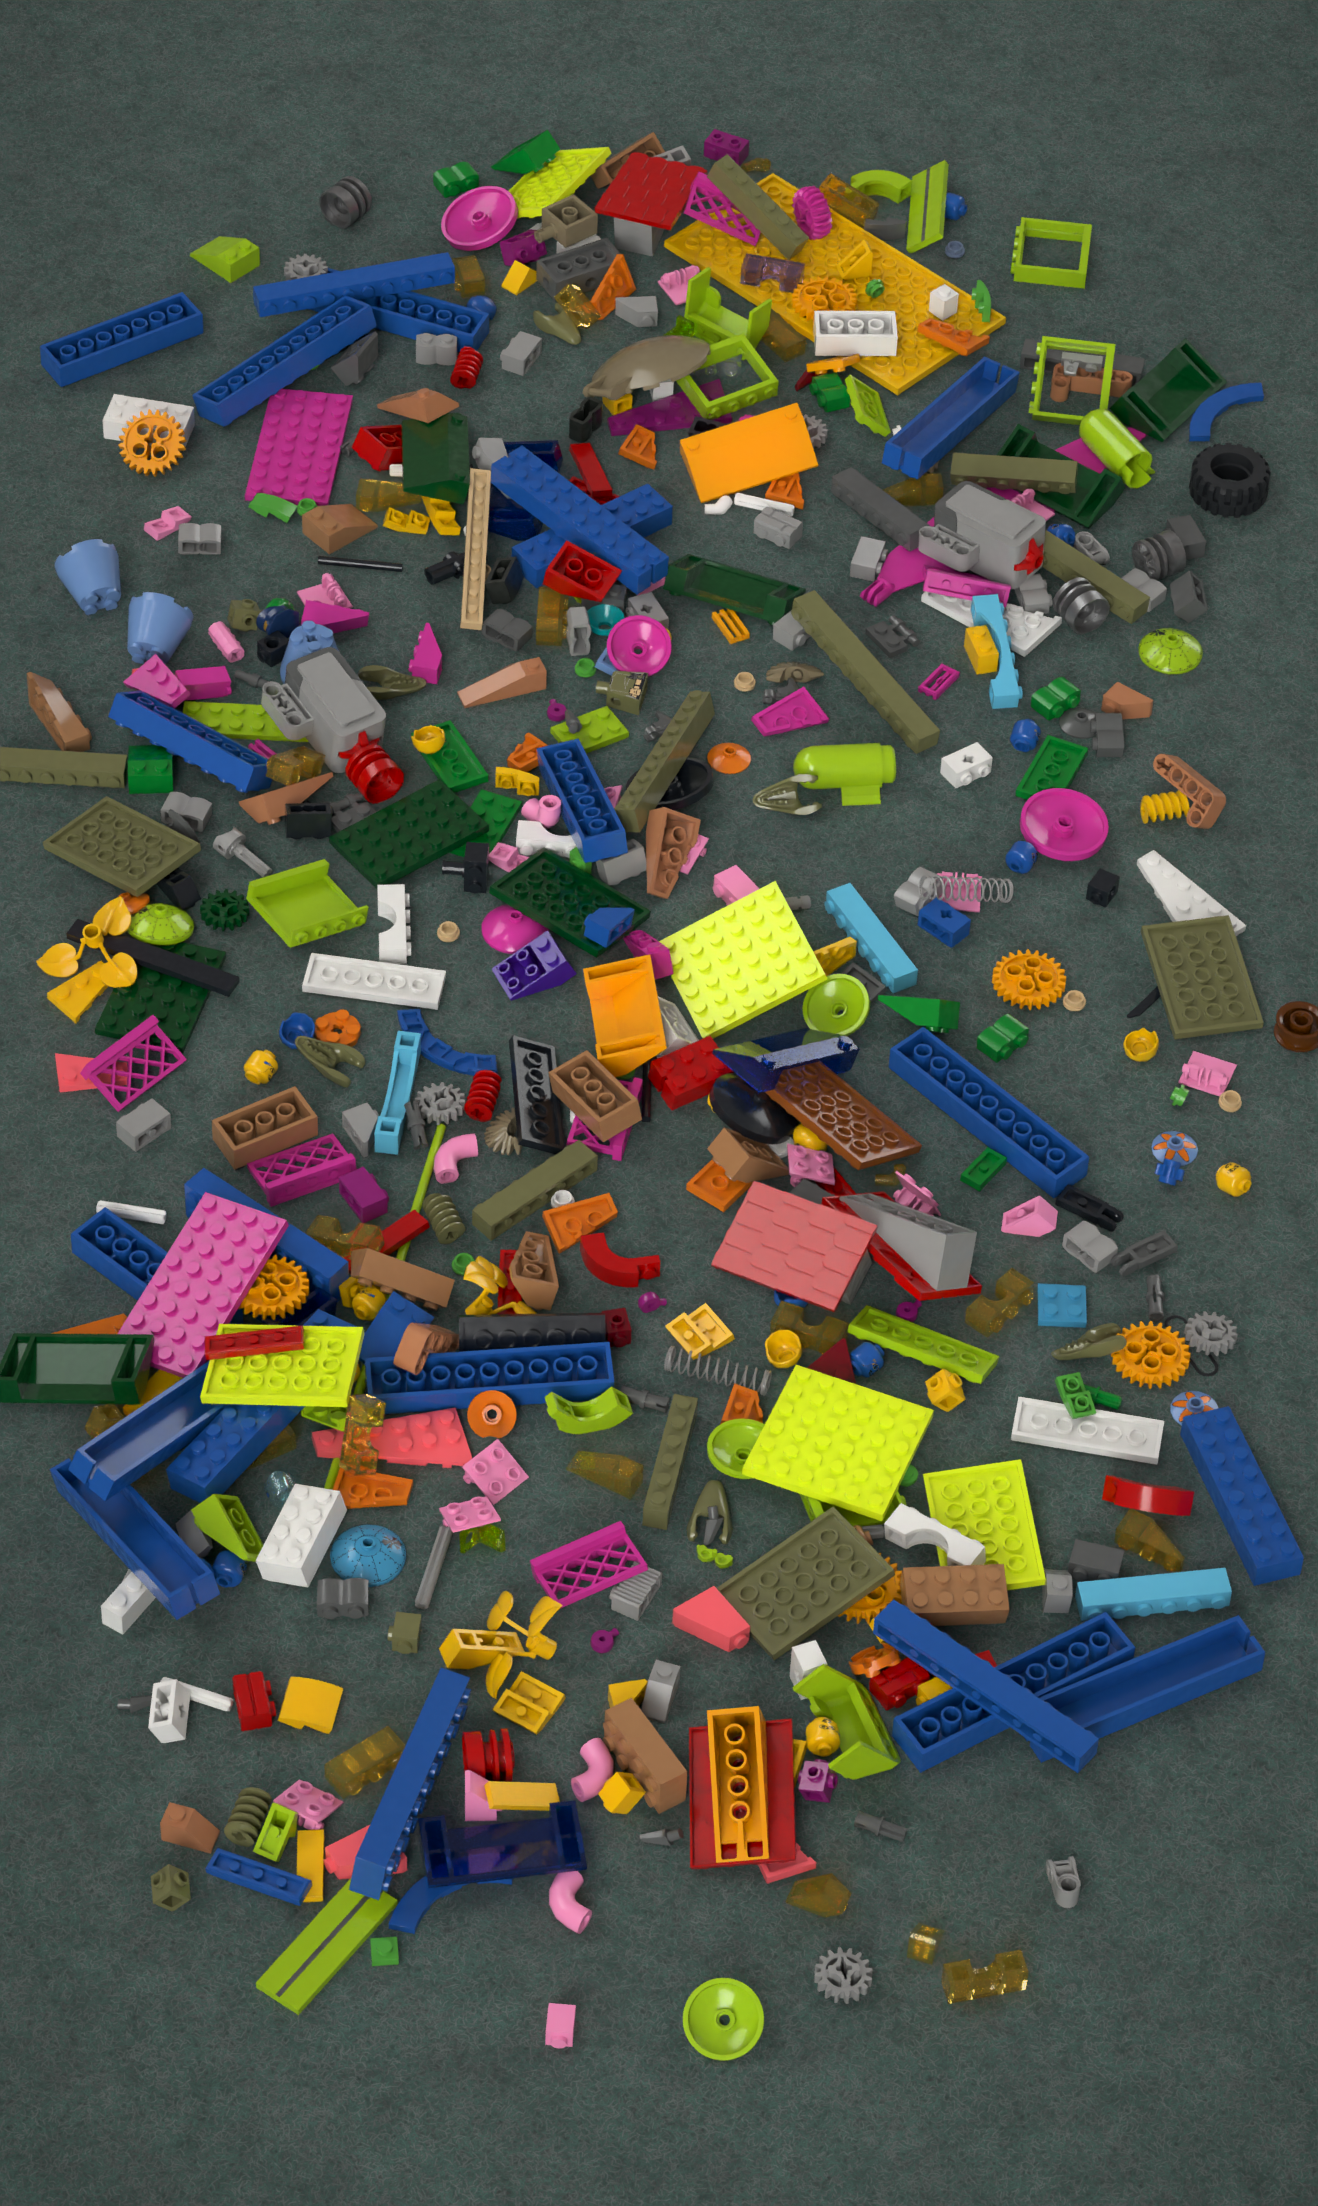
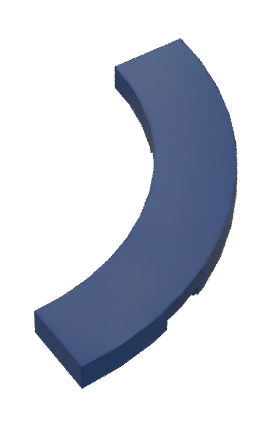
M1262 383L1232 386L1208 397L1200 404L1192 416L1189 441H1210V429L1214 419L1228 410V407L1234 404L1240 405L1248 402L1263 401Z
M420 1009L397 1010L401 1030L421 1033V1055L431 1062L448 1070L474 1076L480 1070H490L498 1074L496 1055H480L468 1052L463 1054L453 1050V1047L445 1044L438 1038L435 1039L431 1035L422 1018Z
M477 1856L458 1860L432 1871L416 1882L399 1901L389 1921V1929L415 1934L421 1919L430 1909V1906L440 1897L443 1898L451 1892L461 1889L464 1885L475 1882L478 1884L503 1883L512 1885L518 1865V1858Z

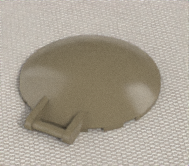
M680 335L657 336L635 342L613 354L595 371L592 376V382L584 387L583 395L586 398L596 396L606 397L609 400H618L625 394L632 393L633 389L643 387V390L646 391L660 387V382L671 379V382L679 380L697 370L707 361L706 356L711 353L709 344L702 339Z

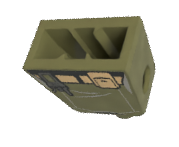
M614 671L610 682L597 681L596 693L607 695L606 705L608 707L639 715L648 688V673Z

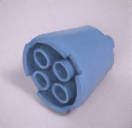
M102 539L86 540L71 546L72 550L64 556H58L55 561L57 576L86 615L95 614L98 609L105 608L108 611L117 608V602L121 598L119 556L114 544L103 543Z
M143 592L142 596H133L128 608L127 650L132 655V661L143 664L156 654L166 665L191 627L193 621L191 610L188 607L183 608L174 603L175 598L160 593Z
M305 621L301 626L292 631L280 667V677L283 684H285L286 666L289 662L326 647H333L338 650L331 629L315 624L313 621Z

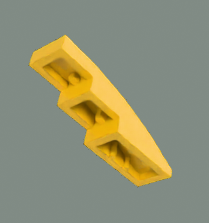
M422 496L427 513L440 535H460L461 527L455 521L456 511L452 508L450 502Z

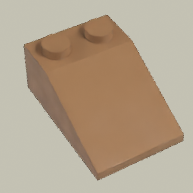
M352 504L317 506L302 515L303 534L329 555L378 528L375 522Z
M725 1127L707 1148L713 1155V1161L726 1170L725 1175L732 1181L739 1180L749 1183L789 1175L787 1165L768 1144L753 1141Z

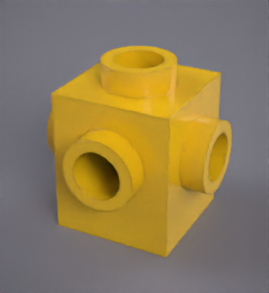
M943 1368L925 1381L928 1389V1398L934 1406L945 1412L951 1411L966 1400L962 1389V1380L955 1373H951Z

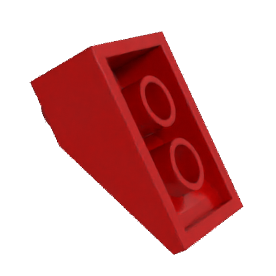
M401 425L360 427L352 449L358 453L360 458L371 464V467L376 471L389 470L391 464H402Z
M566 540L546 569L543 585L563 595L602 602L622 573V570Z

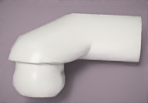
M725 495L715 504H705V514H725L732 505L731 497Z

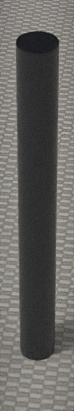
M318 556V564L396 572H402L403 564Z
M652 1058L643 1063L642 1122L651 1121V1081L648 1073Z

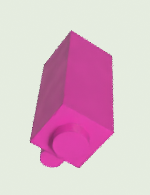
M225 666L175 671L177 679L191 693L185 700L219 698L231 695L232 693L231 679Z

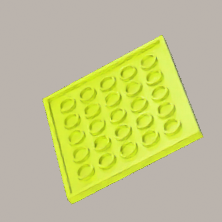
M776 881L659 941L669 948L674 973L671 977L702 1038L711 1036L714 1039L827 980L820 963Z
M795 1365L742 1468V1474L883 1521L933 1418L934 1410Z

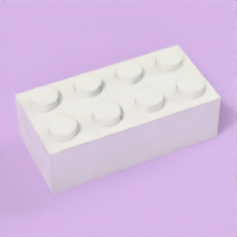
M814 311L813 335L815 356H851L853 354H859L860 356H896L898 336L895 311Z
M114 394L103 418L104 438L121 441L119 436L125 435L121 429H128L129 427L126 421L133 423V415L140 418V411L147 415L148 409L155 415L158 409L161 412V416L164 412H167L169 418L171 416L175 417V423L179 422L181 424L179 429H183L185 432L181 437H185L188 442L195 425L194 407ZM142 429L140 435L147 434L149 429ZM162 432L160 438L167 437L169 432Z
M301 1484L294 1485L256 1559L263 1579L309 1587L347 1512L340 1491Z

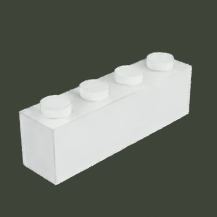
M128 1569L122 1583L101 1605L102 1623L122 1635L156 1598L130 1569Z

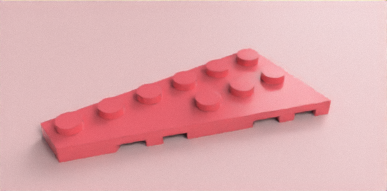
M456 1408L380 1420L379 1424L375 1427L365 1423L349 1433L334 1428L312 1432V1442L316 1455L321 1458L347 1460L350 1457L364 1458V1461L373 1462V1459L387 1460V1463L418 1466H426L428 1463L442 1464V1468H452V1465L463 1466L472 1459Z

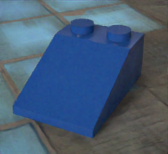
M393 1291L364 1334L359 1361L365 1364V1358L395 1356L407 1326L412 1322L431 1325L434 1317Z

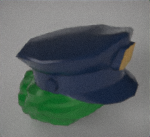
M275 598L259 613L256 624L260 630L266 632V636L278 630L286 638H289L292 631L299 626V612L295 611L293 604L285 598Z

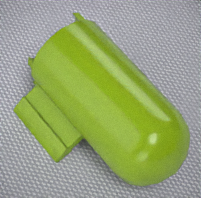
M1096 409L1083 417L1079 427V435L1084 444L1109 471L1122 477L1123 483L1133 489L1142 487L1151 480L1149 474L1155 473L1150 467L1152 455L1113 413L1107 409Z
M880 743L809 746L797 753L794 759L793 771L794 775L809 774L818 776V780L815 783H810L809 781L806 783L799 782L805 788H841L842 806L881 804L880 788H882V783H893L896 778L895 750L891 745L881 746Z

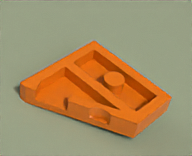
M636 424L620 447L618 454L647 468L655 469L657 460H655V432Z
M799 473L772 481L765 493V499L791 504L795 508L803 510L804 499L802 498Z
M526 733L523 744H518L515 751L507 758L508 767L529 772L539 766L536 748L549 745L531 733Z
M734 1383L720 1424L733 1419H751L763 1423V1413L759 1407L758 1392Z

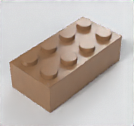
M588 1050L548 1072L553 1093L602 1142L642 1120L638 1100Z
M296 1086L212 1120L213 1140L234 1170L247 1165V1163L267 1157L318 1136V1117Z
M1004 1564L908 1567L902 1570L900 1578L902 1605H906L914 1614L928 1620L933 1626L1006 1623L1010 1609Z
M630 1698L605 1710L603 1742L609 1749V1752L612 1751L615 1754L619 1767L622 1770L626 1769L628 1773H632L646 1791L644 1799L647 1805L651 1808L654 1807L660 1814L686 1801L687 1770L635 1701Z

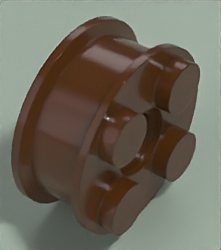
M1294 1001L1283 1005L1277 1012L1276 1024L1274 1026V1036L1277 1042L1285 1049L1295 1052H1308L1318 1048V1007L1303 1001Z

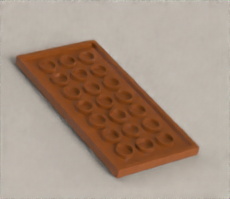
M795 1040L735 1055L732 1058L730 1064L738 1069L739 1073L750 1079L756 1087L762 1089L773 1101L780 1104L787 1113L798 1119L804 1127L810 1129L817 1135L818 1139L829 1145L836 1154L841 1155L857 1170L919 1153L922 1147L917 1140Z

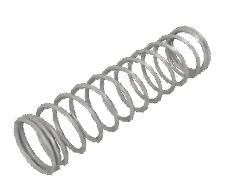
M923 875L918 885L919 895L923 900H928L929 898L933 900L935 897L941 900L944 897L948 901L952 897L954 901H957L960 897L962 901H965L968 897L970 902L976 898L978 902L982 899L985 902H988L990 899L993 902H997L999 899L1001 903H1008L1011 901L1014 891L1011 880L1001 878L995 880L994 878L979 879L974 877L972 879L966 877L964 879L963 877L955 878L954 876L948 878L947 876L932 877L930 875ZM927 878L929 882L928 895L924 897L922 885ZM934 878H939L937 885ZM943 878H946V879H947V881L945 882V885H944L943 880H942ZM950 879H955V881L953 882V885H952ZM958 879H962V880H963V881L961 882V885L959 884ZM966 879H970V880H971L968 885H967ZM973 880H979L976 886ZM982 880H986V883L984 884V886H983V883L981 882ZM990 880H993V881H994V883L992 884V887H991V884H990V882H989ZM940 881L942 882L943 893L941 898L938 897L937 891ZM949 881L951 892L950 897L946 898L945 890ZM957 881L959 891L958 897L955 899L953 889ZM1006 881L1009 883V887H1010V893H1009L1008 899H1007L1008 891H1007V886H1006V883H1005ZM933 882H934V885H935V894H934V897L931 898L932 891H933ZM963 882L966 885L965 899H962L961 896ZM971 882H973L974 885L973 899H970L969 897V887ZM979 883H981L982 886V896L980 900H978L977 898V887ZM987 883L990 887V896L988 900L985 899L984 893ZM996 883L998 895L997 899L993 900L992 891ZM1003 885L1006 891L1005 899L1003 898Z
M669 1347L664 1364L665 1371L673 1372L675 1368L678 1366V1373L680 1375H682L687 1368V1374L689 1377H692L696 1371L698 1379H702V1377L706 1373V1380L708 1382H710L715 1375V1381L717 1384H720L724 1377L725 1385L727 1387L731 1385L733 1380L736 1384L739 1362L736 1364V1368L730 1383L727 1384V1372L730 1363L729 1360L727 1361L726 1368L724 1370L722 1378L718 1382L717 1377L720 1357L717 1360V1364L712 1374V1377L708 1379V1369L711 1355L708 1356L706 1367L703 1371V1374L699 1377V1364L702 1354L699 1353L694 1371L690 1375L689 1367L692 1350L689 1352V1357L683 1371L680 1372V1361L683 1348L680 1349L677 1362L674 1368L671 1370L675 1358L676 1347ZM746 1365L743 1377L739 1384L741 1385L743 1383V1387H746V1375L748 1365ZM757 1367L755 1368L753 1378L748 1387L749 1389L753 1384V1390H755L756 1374L758 1370ZM765 1370L757 1392L760 1390L761 1396H765L769 1389L772 1376L771 1370Z

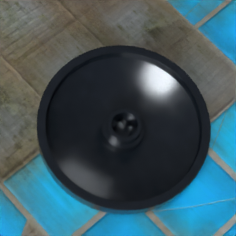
M687 757L655 809L666 807L677 810L702 799L709 793L714 784L711 767L702 760ZM636 771L627 781L626 790L631 784L636 774L638 773V771Z
M738 1073L722 1075L716 1079L710 1089V1103L718 1117L732 1130L748 1139L764 1144H780L789 1140L794 1132V1128L797 1127V1119L787 1113L780 1104L773 1101L762 1089L756 1087L745 1075Z

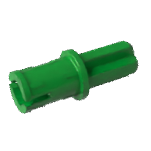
M1084 1384L1085 1390L1090 1392L1094 1405L1098 1403L1113 1409L1120 1408L1122 1403L1120 1396L1102 1391L1101 1387L1095 1388Z

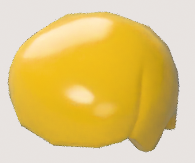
M430 725L414 730V736H411L414 747L419 752L433 754L444 745L445 733L443 729Z
M1145 1028L1129 1033L1123 1043L1126 1055L1137 1062H1144L1153 1058L1159 1048L1157 1033L1155 1031L1149 1032Z
M802 1123L794 1128V1145L798 1143L800 1146L817 1151L827 1150V1144L818 1139L817 1135L804 1127Z
M780 1329L771 1333L765 1341L767 1359L776 1368L792 1367L798 1363L802 1356L800 1339L791 1330Z

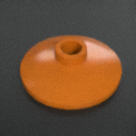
M721 743L710 749L707 760L709 765L720 773L736 774L748 768L751 762V755L746 748L739 744Z
M128 892L119 895L123 898L130 915L144 908L150 901V897L146 893L138 897Z
M496 1390L484 1391L475 1396L467 1412V1419L471 1429L482 1438L488 1436L504 1437L513 1429L517 1418L516 1407L513 1401L503 1392ZM489 1410H495L497 1412V1416L495 1418H490L488 1416Z

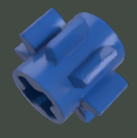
M1164 1158L1163 1164L1157 1163L1154 1174L1160 1175L1159 1182L1175 1186L1177 1180H1183L1185 1171L1180 1169V1162Z

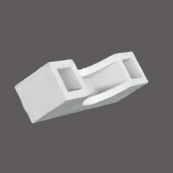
M518 820L516 847L519 854L526 856L534 855L545 847L560 857L569 858L570 851L577 847L571 835L559 836L552 834L538 821Z
M405 884L377 885L378 916L384 917L394 924L389 930L379 933V962L407 964V956H411V942H406L407 939H411L410 926H406V923H410V910H405V907H410L409 893H405Z
M901 1503L884 1523L885 1539L904 1549L922 1543L936 1545L946 1552L948 1566L983 1565L986 1562L985 1546L979 1541L962 1535L956 1529H950L942 1525L935 1518H929L913 1507H908Z

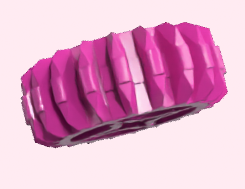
M806 186L797 190L794 193V204H792V207L794 208L793 213L795 214L798 227L810 240L824 238V236L830 233L832 228V213L829 210L830 206L827 204V199L824 198V194L820 192V189L815 186Z

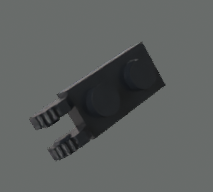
M1069 1184L1057 1197L1055 1205L1098 1224L1101 1228L1110 1232L1116 1229V1222H1121L1124 1218L1123 1213L1119 1209L1117 1210L1115 1207L1110 1206L1109 1203Z

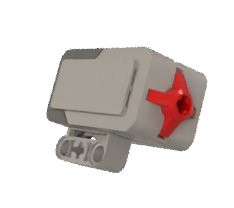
M963 481L935 504L934 527L924 526L919 530L918 549L921 553L957 571L971 570L993 582L1008 584L1011 586V589H1016L1043 566L1046 520L1042 516L973 482Z
M326 647L293 660L286 666L285 684L280 685L277 682L270 681L263 685L261 705L280 731L290 740H299L306 737L332 772H345L348 760L360 748L374 744L382 747L386 713L337 649Z

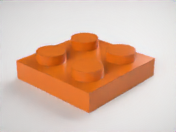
M712 1159L687 1183L686 1190L720 1211L725 1212L751 1187L753 1182L745 1183L739 1180H730L725 1175L726 1170Z

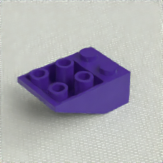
M548 930L492 968L493 973L511 1001L560 986L577 974Z

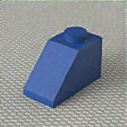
M599 908L593 914L590 913L586 917L584 936L607 948L631 927L635 910L633 908Z

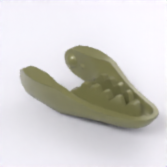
M561 302L555 303V310L559 313L558 315L545 316L539 310L533 312L536 326L545 333L555 335L570 344L576 345L581 342L578 327L570 311Z
M365 666L358 672L361 680L378 682L382 686L367 687L376 700H387L414 693L426 686V680L423 678L405 675L384 666Z
M798 774L756 793L753 796V803L757 807L797 815L811 814L822 808V804L814 802L812 805H802L798 799L797 786L799 782L806 783L809 781L810 783H815L818 780V776Z
M298 1036L295 1039V1045L300 1053L324 1077L342 1087H349L351 1080L341 1072L333 1069L336 1064L346 1062L359 1068H363L365 1065V1059L362 1054L350 1046L324 1042L306 1036Z
M1108 1323L1088 1330L1076 1341L1072 1340L1071 1344L1066 1343L1064 1347L1052 1351L1051 1355L1058 1360L1102 1357L1123 1349L1127 1341L1124 1336L1117 1335V1333L1121 1334L1119 1325Z
M718 1480L708 1481L699 1495L686 1528L689 1541H694L698 1537L696 1531L697 1518L699 1516L709 1517L707 1507L717 1505L719 1517H722L724 1521L723 1533L719 1536L722 1544H728L733 1531L728 1501L724 1487Z

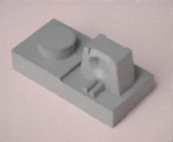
M1062 352L1061 366H1064V375L1076 376L1078 367L1085 369L1087 372L1101 371L1103 356Z

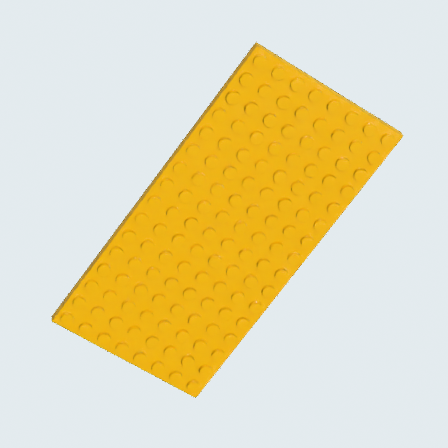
M774 173L756 183L798 226L792 204H794V193L800 189ZM731 208L735 215L741 214L739 211ZM830 208L829 210L832 213L830 233L821 239H808L802 251L790 260L761 232L757 244L753 246L699 220L664 241L666 249L688 263L698 266L701 271L707 267L711 268L710 277L754 305L759 306L766 300L771 299L770 315L813 342V319L806 321V316L800 318L799 313H795V308H792L793 291L797 289V284L802 285L803 280L809 282V278L817 280V276L821 280H824L826 276L828 280L836 278V282L843 280V285L849 284V288H854V293L857 294V307L855 311H895L898 336L896 356H860V362L850 366L896 395L901 394L959 355L951 348L944 347L941 343L929 339L917 331L918 325L929 318L942 321L929 312L931 291L946 284L959 294L957 313L942 321L953 325L956 330L965 331V329L973 331L972 335L982 338L983 334L988 336L1006 324V317L992 308L990 322H982V313H978L979 309L975 308V300H971V295ZM726 209L720 211L724 218L730 217ZM715 212L709 214L712 219L719 220ZM744 218L738 219L741 226L747 225ZM733 221L727 222L729 227L736 228ZM750 229L744 230L748 236L754 237ZM865 239L873 252L871 276L844 280L836 266ZM880 279L884 283V292L876 298L868 296L865 292L867 284L871 280Z

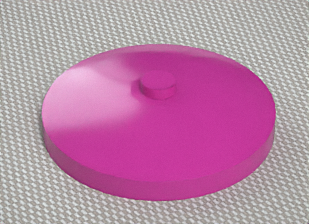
M483 186L472 189L455 199L445 211L441 222L443 235L448 243L456 249L464 251L484 249L497 243L510 232L518 217V206L512 194L504 188Z
M1052 788L1042 790L1031 796L1022 808L1020 829L1025 840L1033 844L1039 853L1056 860L1078 861L1089 858L1103 847L1108 834V820L1103 809L1090 797L1071 789Z

